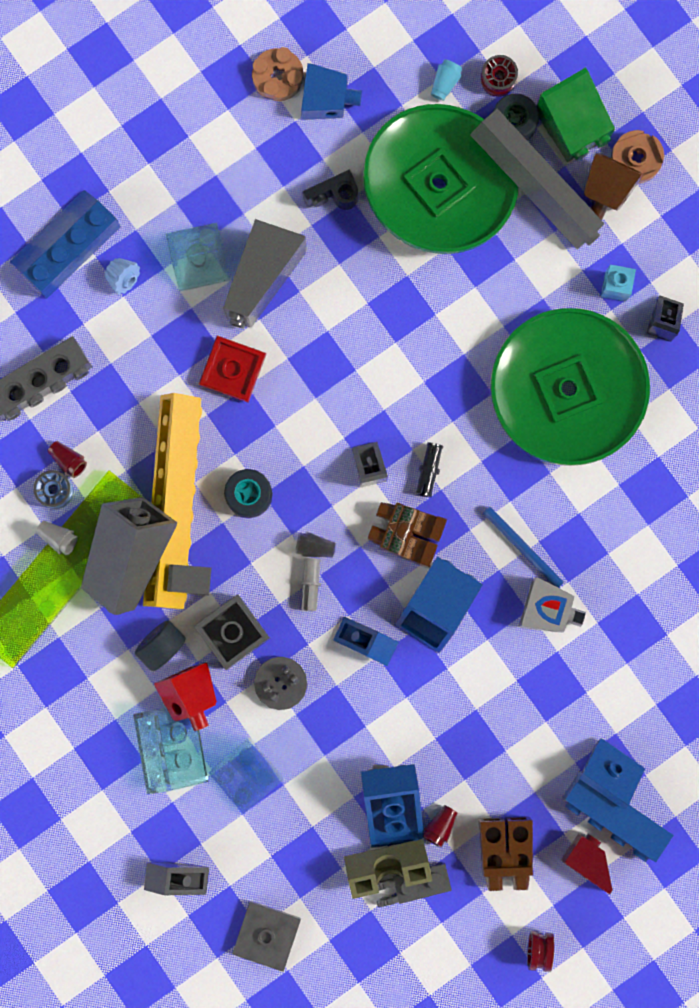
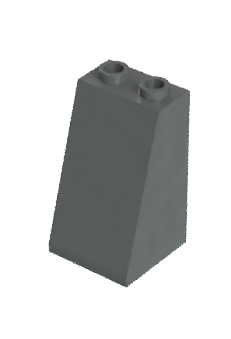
M255 219L223 307L227 320H230L229 324L242 329L245 326L252 328L305 255L307 250L306 236Z
M144 497L102 504L81 589L114 615L134 611L176 529L177 522Z

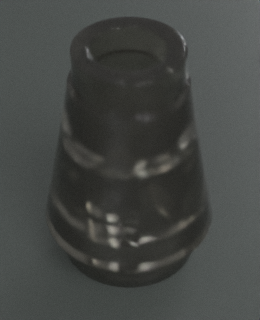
M306 531V533L298 534L295 553L301 554V557L333 558L336 543Z

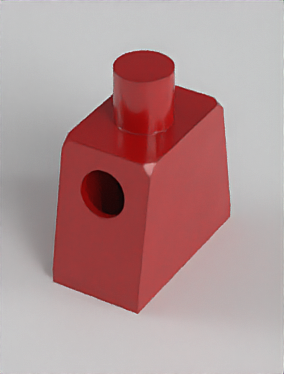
M207 662L190 666L154 683L157 692L174 721L189 718L194 731L209 726L204 711L215 706L217 701Z

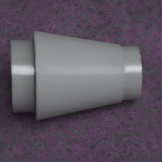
M42 521L36 530V534L58 554H70L78 541V537L74 535L72 530L46 521Z

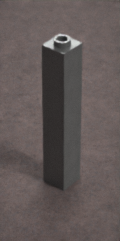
M498 109L492 112L471 133V137L577 250L585 243L590 246L600 236L597 231L604 225V222Z

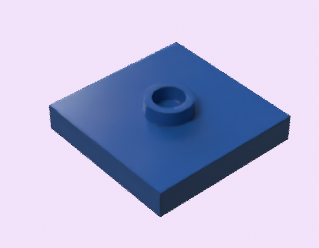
M600 738L596 742L579 779L622 809H625L630 804L645 768Z

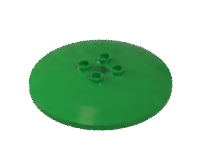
M427 104L400 112L386 122L377 132L368 148L364 162V189L373 213L387 231L397 239L425 252L455 254L483 245L503 228L515 207L519 187L471 137V133L484 121L483 118L460 107L445 104ZM440 178L445 182L446 187L442 189L436 188L432 180Z
M561 308L530 318L516 328L506 339L493 366L491 398L493 408L502 428L522 450L539 460L565 466L585 465L612 455L622 448L636 433L648 408L650 378L646 361L639 346L619 324L590 310ZM565 382L574 384L576 388L575 394L571 396L565 395L561 389L562 384Z

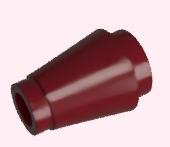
M55 441L48 449V453L66 476L76 478L85 470L87 462L84 460V456L61 444L59 441Z
M444 805L424 828L426 832L423 837L432 844L442 848L443 844L448 842L458 813Z

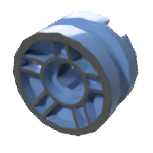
M48 470L36 478L33 492L36 499L42 505L51 509H60L71 501L74 487L71 480L63 473L56 470ZM50 485L58 487L56 494H51Z

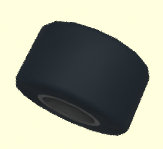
M164 621L143 639L136 648L135 655L151 671H156L180 650L185 643L186 637L171 621Z

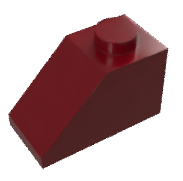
M578 833L561 861L610 895L613 889L605 851L599 848L601 842L589 833L585 837Z

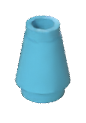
M444 59L443 63L438 66L431 95L444 101L462 77L460 74L462 67Z

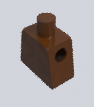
M596 153L584 191V196L594 200L590 209L601 220L608 207L616 211L619 210L640 182L644 173L604 154Z

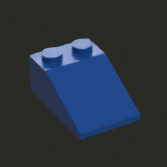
M415 764L361 771L371 848L402 844L420 839L424 840L420 793Z

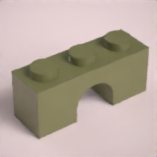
M423 839L344 856L352 899L379 893L378 883L380 879L389 874H397L403 877L406 887L432 881Z

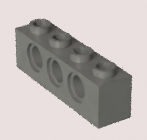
M73 336L0 379V419L2 421L16 419L21 415V410L28 406L32 408L44 401V396L51 392L56 394L67 387L66 383L74 378L75 380H80L89 374L88 370L93 368ZM58 363H68V368L65 372L56 373ZM44 375V384L40 387H34L33 381L35 377ZM15 389H22L21 398L12 401L11 393Z

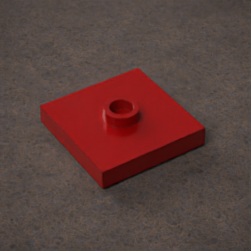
M217 335L199 386L249 403L267 354Z

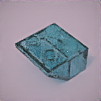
M250 737L209 772L211 777L242 814L284 780V777Z

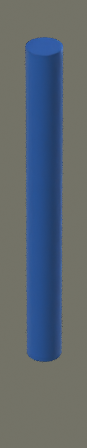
M491 506L483 512L486 518L552 585L559 588L564 583Z

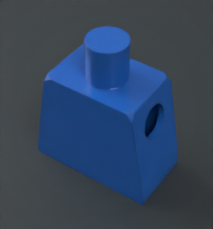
M307 63L301 108L302 119L343 118L345 104L360 106L362 90L347 89L348 75L345 73Z

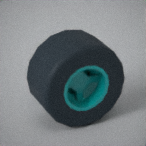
M239 470L230 476L225 484L224 496L226 503L240 517L253 518L260 516L268 509L272 502L273 492L270 482L264 474L257 470Z

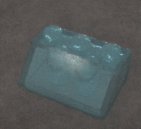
M167 708L133 714L147 794L168 792L208 782L200 731L193 730L189 718L174 721Z

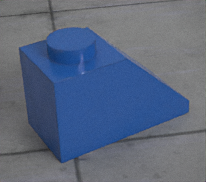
M345 616L333 641L385 666H388L399 643Z

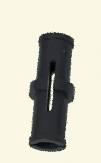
M427 442L423 465L419 467L421 474L415 494L420 496L426 495V497L432 498L435 478L440 472L438 465L443 445L437 443L433 445L432 442Z

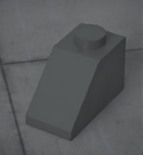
M147 862L144 890L164 896L206 895L209 867L170 862Z

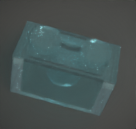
M217 223L166 233L179 291L230 281Z

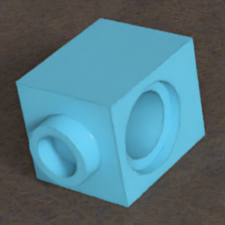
M610 264L605 271L601 297L626 302L632 294L636 269Z

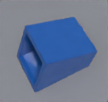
M437 556L395 626L440 654L454 635L483 584L478 582L474 576L465 574L457 569L450 561Z

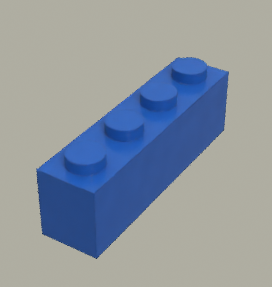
M579 771L562 799L567 801L565 807L578 816L581 812L590 817L588 823L599 831L606 828L612 832L610 838L624 847L628 843L635 848L633 854L644 862L651 859L656 863L674 835L631 805L625 809L616 805L580 780L579 777L582 772Z

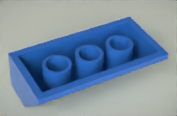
M84 190L26 245L10 263L47 299L121 226L117 218Z

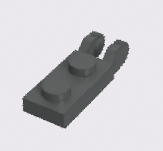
M445 863L430 866L431 882L406 887L405 881L400 875H394L391 879L379 881V891L395 885L397 895L380 898L376 901L377 906L384 907L398 902L402 904L452 891Z

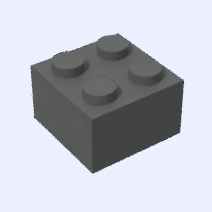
M238 594L194 626L225 670L232 668L271 639Z

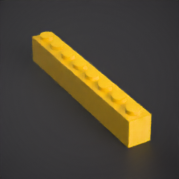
M178 393L160 395L151 503L177 522V526L144 591L143 606L184 609V603L187 598V594L167 592L169 565L189 566L190 530L193 521L192 506L196 491L194 482L195 471L198 466L196 458L197 445L200 440L199 421L202 415L200 397Z

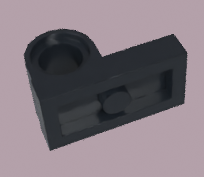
M350 169L304 190L303 199L307 207L309 208L313 205L314 207H319L328 202L330 197H332L337 207L342 210H349L355 207L358 202V187ZM343 190H349L353 195L349 199H343L339 194Z

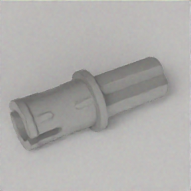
M304 558L303 582H300V585H303L301 609L313 612L317 609L318 586H321V583H319L321 559Z

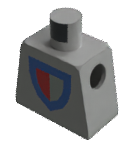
M535 577L532 579L518 627L563 633L567 623L581 627L586 612L572 608L575 596Z

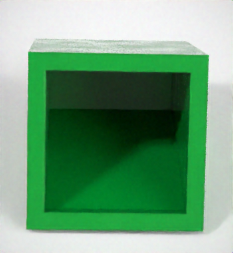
M586 67L540 94L537 103L539 119L567 163L573 159L579 161L589 154L588 150L596 145L598 148H601L611 141L610 137L615 127Z

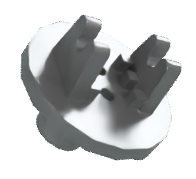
M286 657L271 658L264 662L258 669L254 680L255 692L260 701L267 707L276 710L290 709L299 704L305 696L308 686L307 677L301 665L293 659ZM276 677L280 678L279 682L275 681ZM283 685L287 686L286 690L282 689Z

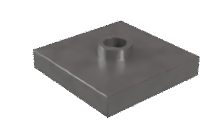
M250 901L232 955L284 972L301 918Z

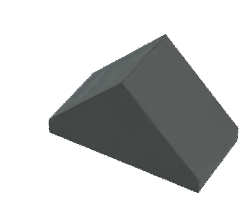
M378 442L352 448L361 488L387 481L388 475Z
M169 565L167 592L209 596L211 568Z

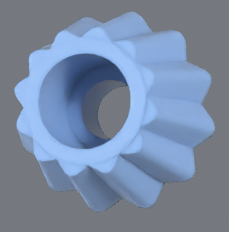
M115 258L106 267L104 272L105 278L118 295L121 293L125 294L137 282V278L140 275V267L135 262Z

